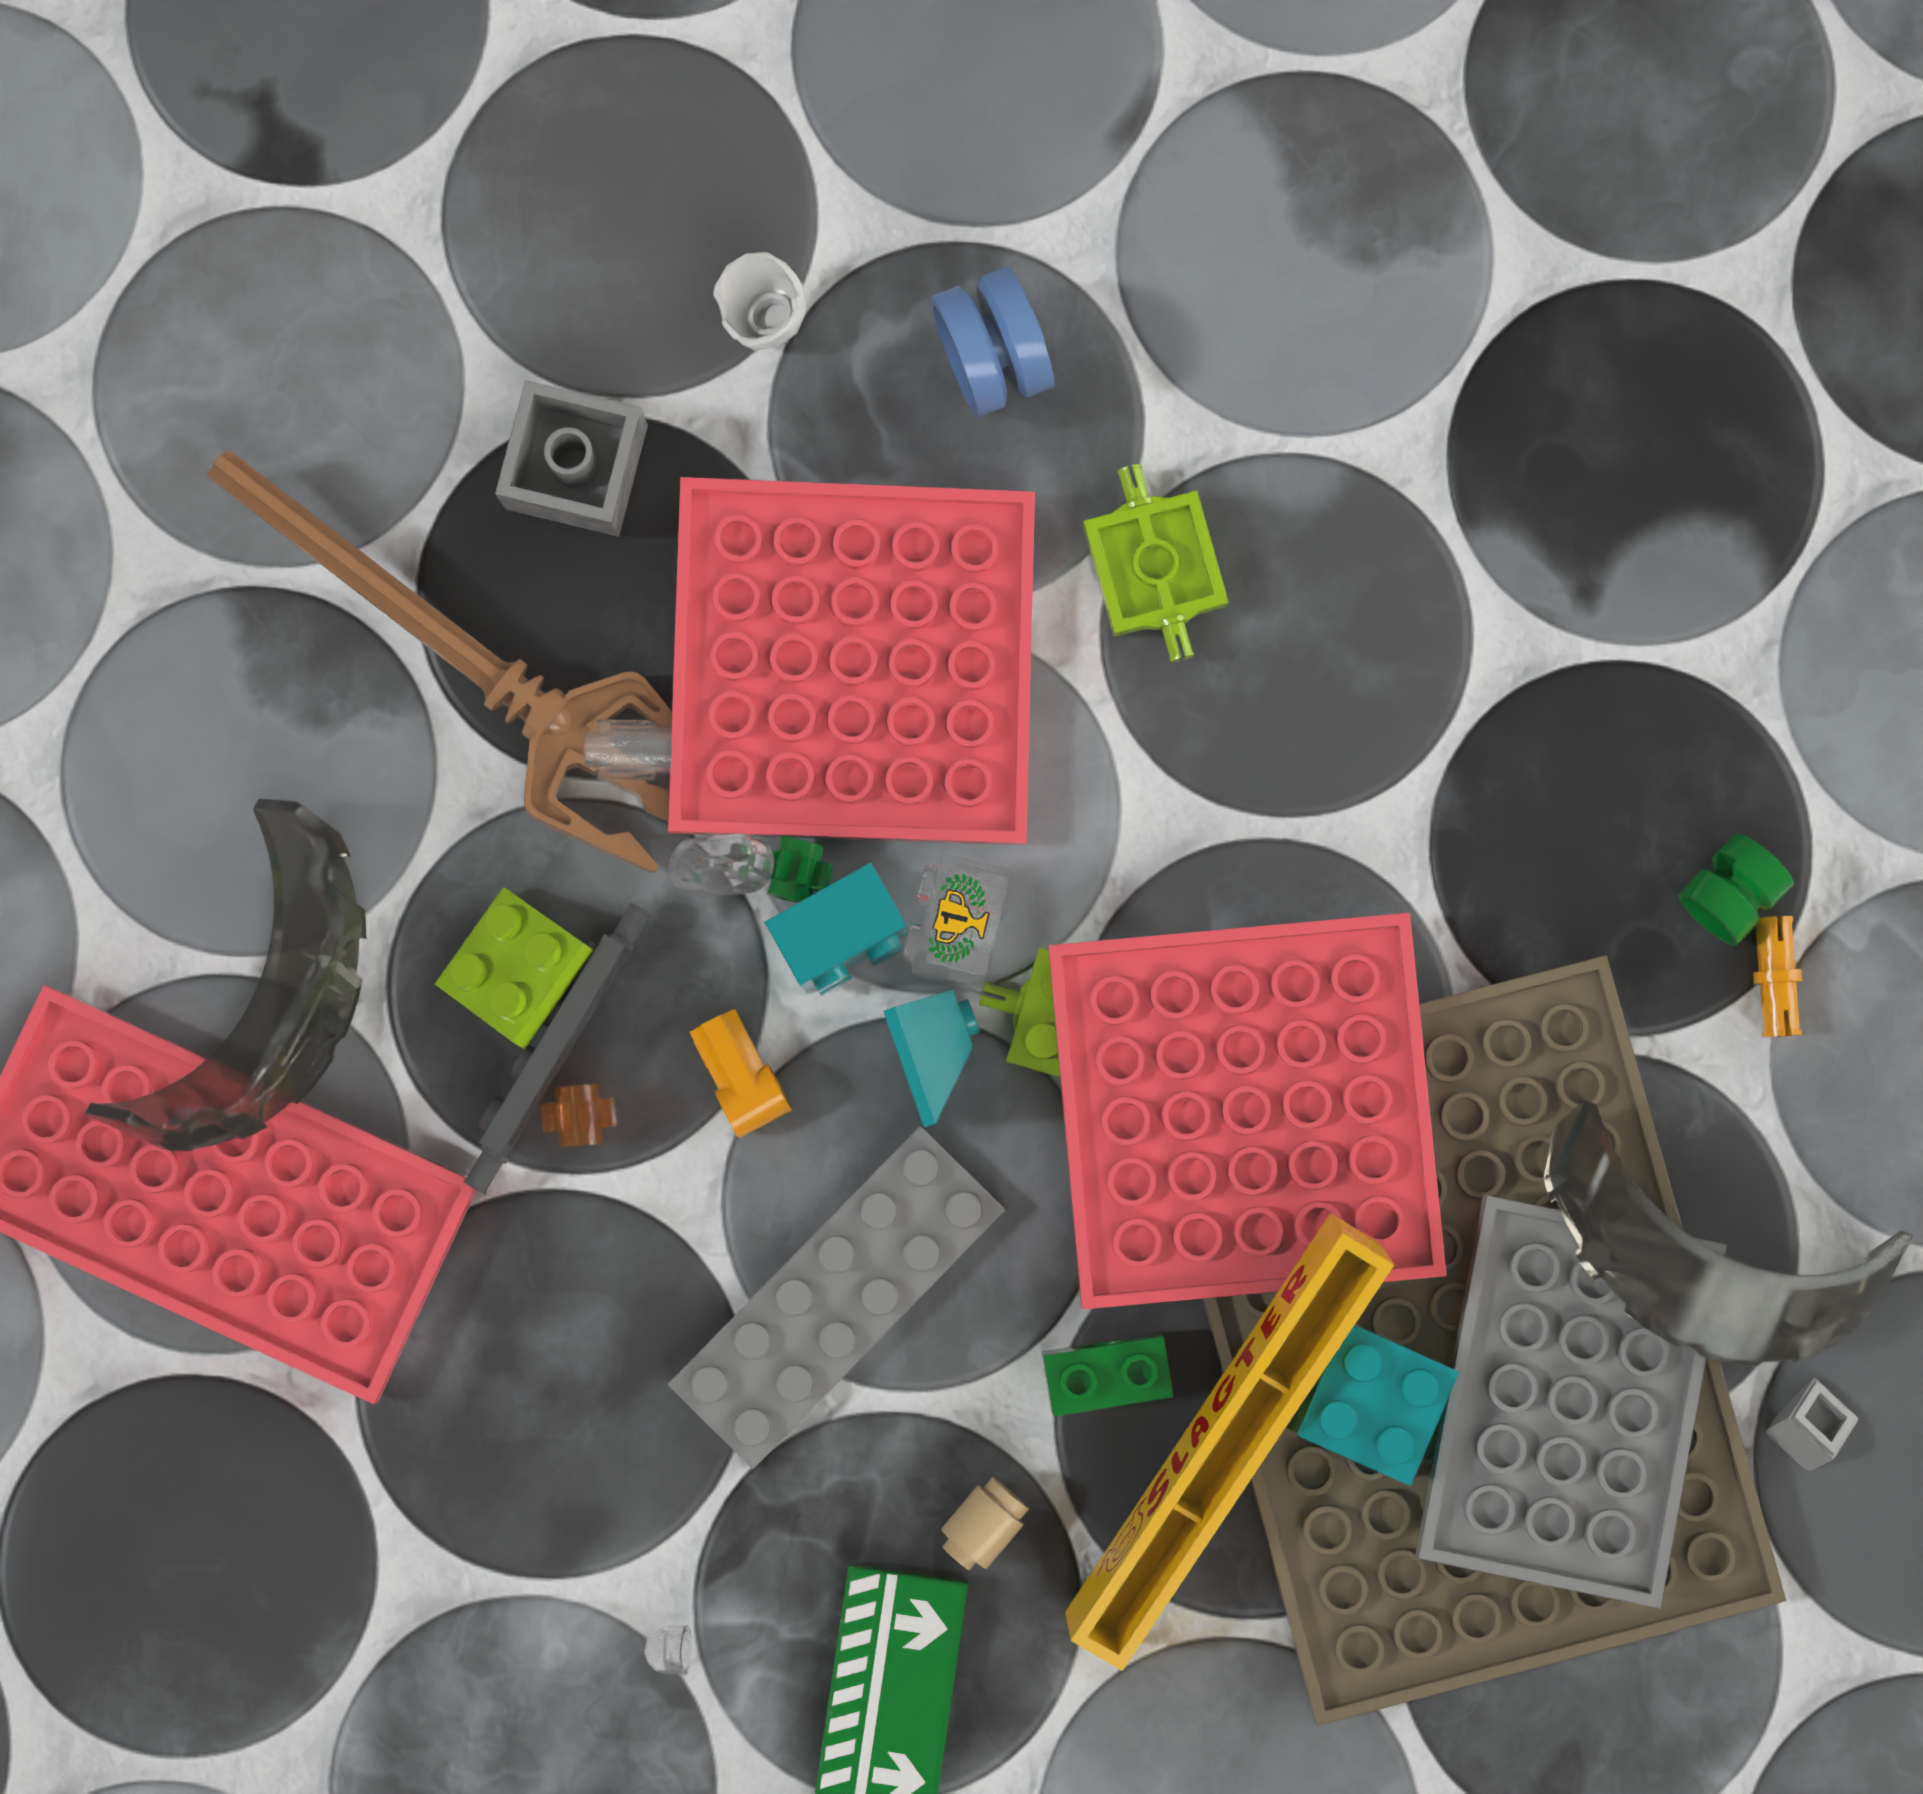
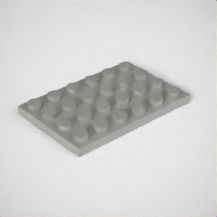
M1483 1195L1451 1368L1459 1371V1374L1441 1416L1415 1553L1417 1558L1661 1609L1727 1244Z

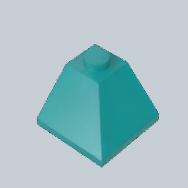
M953 990L883 1011L924 1128L937 1124L973 1049L969 1036L980 1033L969 999L957 1002Z

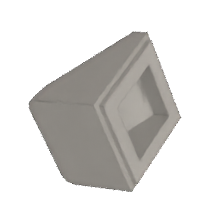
M1814 1377L1803 1386L1773 1419L1766 1433L1801 1467L1807 1471H1812L1834 1460L1859 1418Z

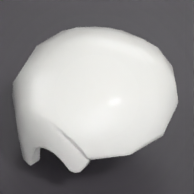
M768 252L745 253L726 265L714 287L713 294L720 308L723 327L734 340H738L743 346L752 350L776 348L796 335L807 310L806 295L797 275L787 263Z

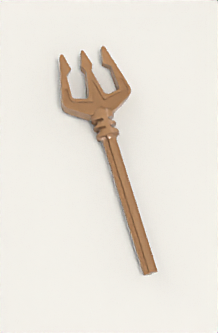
M228 449L223 455H219L212 463V469L207 473V477L482 688L485 694L484 706L491 711H495L502 706L508 708L506 723H513L520 718L525 722L522 735L530 741L524 790V808L531 819L649 873L657 871V863L629 831L605 835L556 798L566 772L570 769L579 768L638 797L646 813L668 822V791L664 787L647 784L603 733V726L625 709H633L671 740L672 711L643 676L632 671L623 672L569 690L567 694L558 688L544 693L541 690L544 681L543 676L539 675L531 680L524 677L528 666L525 662L519 659L516 662L509 663L500 659Z

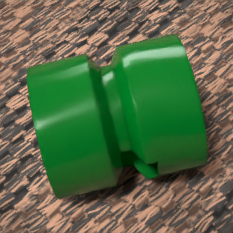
M1740 833L1733 834L1712 857L1714 867L1712 871L1700 870L1677 894L1678 900L1692 918L1713 936L1731 946H1737L1760 922L1757 912L1759 908L1772 909L1794 885L1790 873L1776 857L1759 843Z

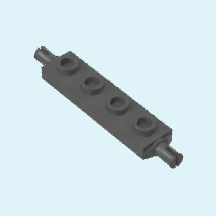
M630 903L628 910L614 933L610 932L608 936L604 934L598 946L592 942L587 944L594 952L577 976L579 977L567 997L564 995L561 997L542 1024L548 1029L537 1047L534 1048L528 1045L516 1060L510 1076L517 1080L506 1099L503 1100L497 1096L483 1115L479 1124V1128L486 1131L479 1142L483 1144L480 1148L482 1153L467 1178L464 1179L463 1182L486 1194L488 1187L502 1164L508 1162L509 1159L507 1157L628 955L636 948L634 944L649 918L652 917L650 913Z

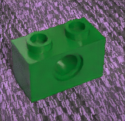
M1159 1332L1041 1351L1053 1417L1174 1397L1164 1336Z

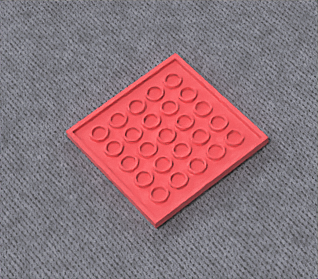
M680 477L668 833L1024 846L1027 842L1035 492Z
M1410 913L1048 945L1082 1310L1278 1292L1330 1213L1382 1244L1394 1263L1393 1268L1383 1282L1447 1276Z

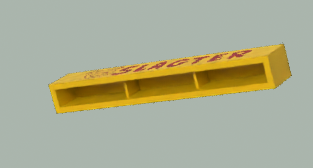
M1329 1214L1065 1611L1070 1640L1119 1670H1124L1393 1268L1394 1263L1382 1244L1335 1215Z

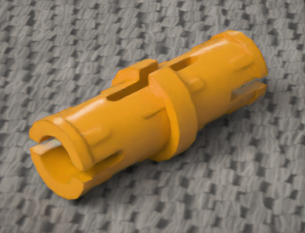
M1777 916L1759 918L1760 922L1755 926L1759 971L1753 972V984L1760 985L1763 1022L1762 1037L1802 1035L1799 1022L1797 982L1803 980L1802 969H1795L1792 930L1793 916H1780V918H1777Z

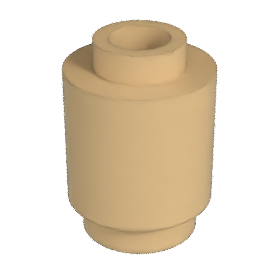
M992 1477L984 1487L978 1484L941 1528L942 1532L949 1538L942 1547L951 1557L968 1570H971L976 1563L987 1569L1023 1527L1024 1523L1020 1519L1029 1510V1507L1004 1484Z

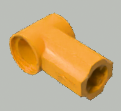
M736 1009L721 1014L689 1032L704 1065L708 1068L718 1088L715 1090L716 1097L738 1138L792 1111L773 1070L768 1063L764 1065Z

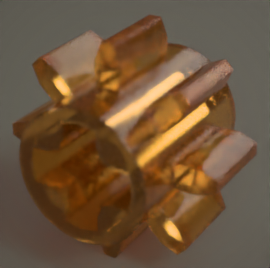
M599 1083L554 1087L555 1102L541 1104L543 1133L558 1131L559 1147L604 1143L603 1128L617 1126L615 1097L600 1099Z

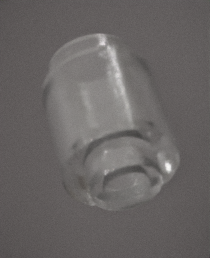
M597 719L595 731H585L584 766L595 767L596 779L654 780L656 774H670L672 738L669 726H656L655 720Z

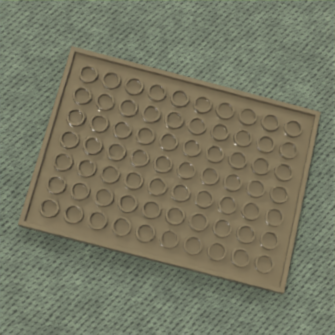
M1607 955L1419 1004L1447 1276L1383 1282L1355 1323L1356 1326L1451 1368L1483 1195L1685 1236ZM1277 1292L1203 1298L1222 1375ZM1712 1331L1661 1609L1417 1558L1415 1553L1441 1416L1411 1486L1297 1436L1289 1430L1294 1416L1250 1480L1311 1712L1317 1726L1786 1602Z

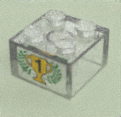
M940 852L937 866L925 865L917 897L919 905L927 906L923 925L911 923L903 953L904 962L913 964L911 969L913 978L982 995L1012 869Z

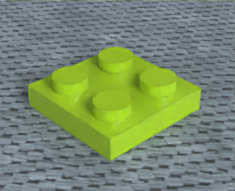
M503 887L438 978L435 985L510 1041L525 1049L594 950Z

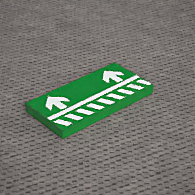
M849 1563L815 1794H938L968 1581Z

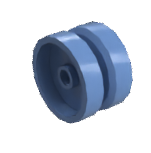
M1005 266L978 277L976 290L982 316L970 294L961 286H955L929 297L934 322L959 388L976 418L1006 407L1008 396L1002 368L1014 390L1024 398L1032 397L1055 387L1054 374L1042 330L1034 310L1010 266Z

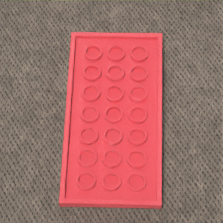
M43 985L0 1075V1233L369 1403L376 1404L379 1402L477 1191L463 1182L467 1177L53 987Z

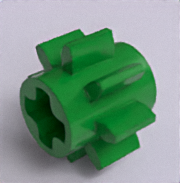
M781 836L778 851L764 847L757 875L760 878L770 880L767 895L799 903L811 896L813 891L818 892L829 886L833 866L830 863L821 861L824 847L809 841Z

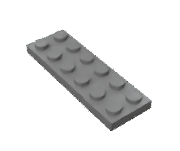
M919 1126L669 1382L668 1386L754 1469L1006 1209L935 1139Z

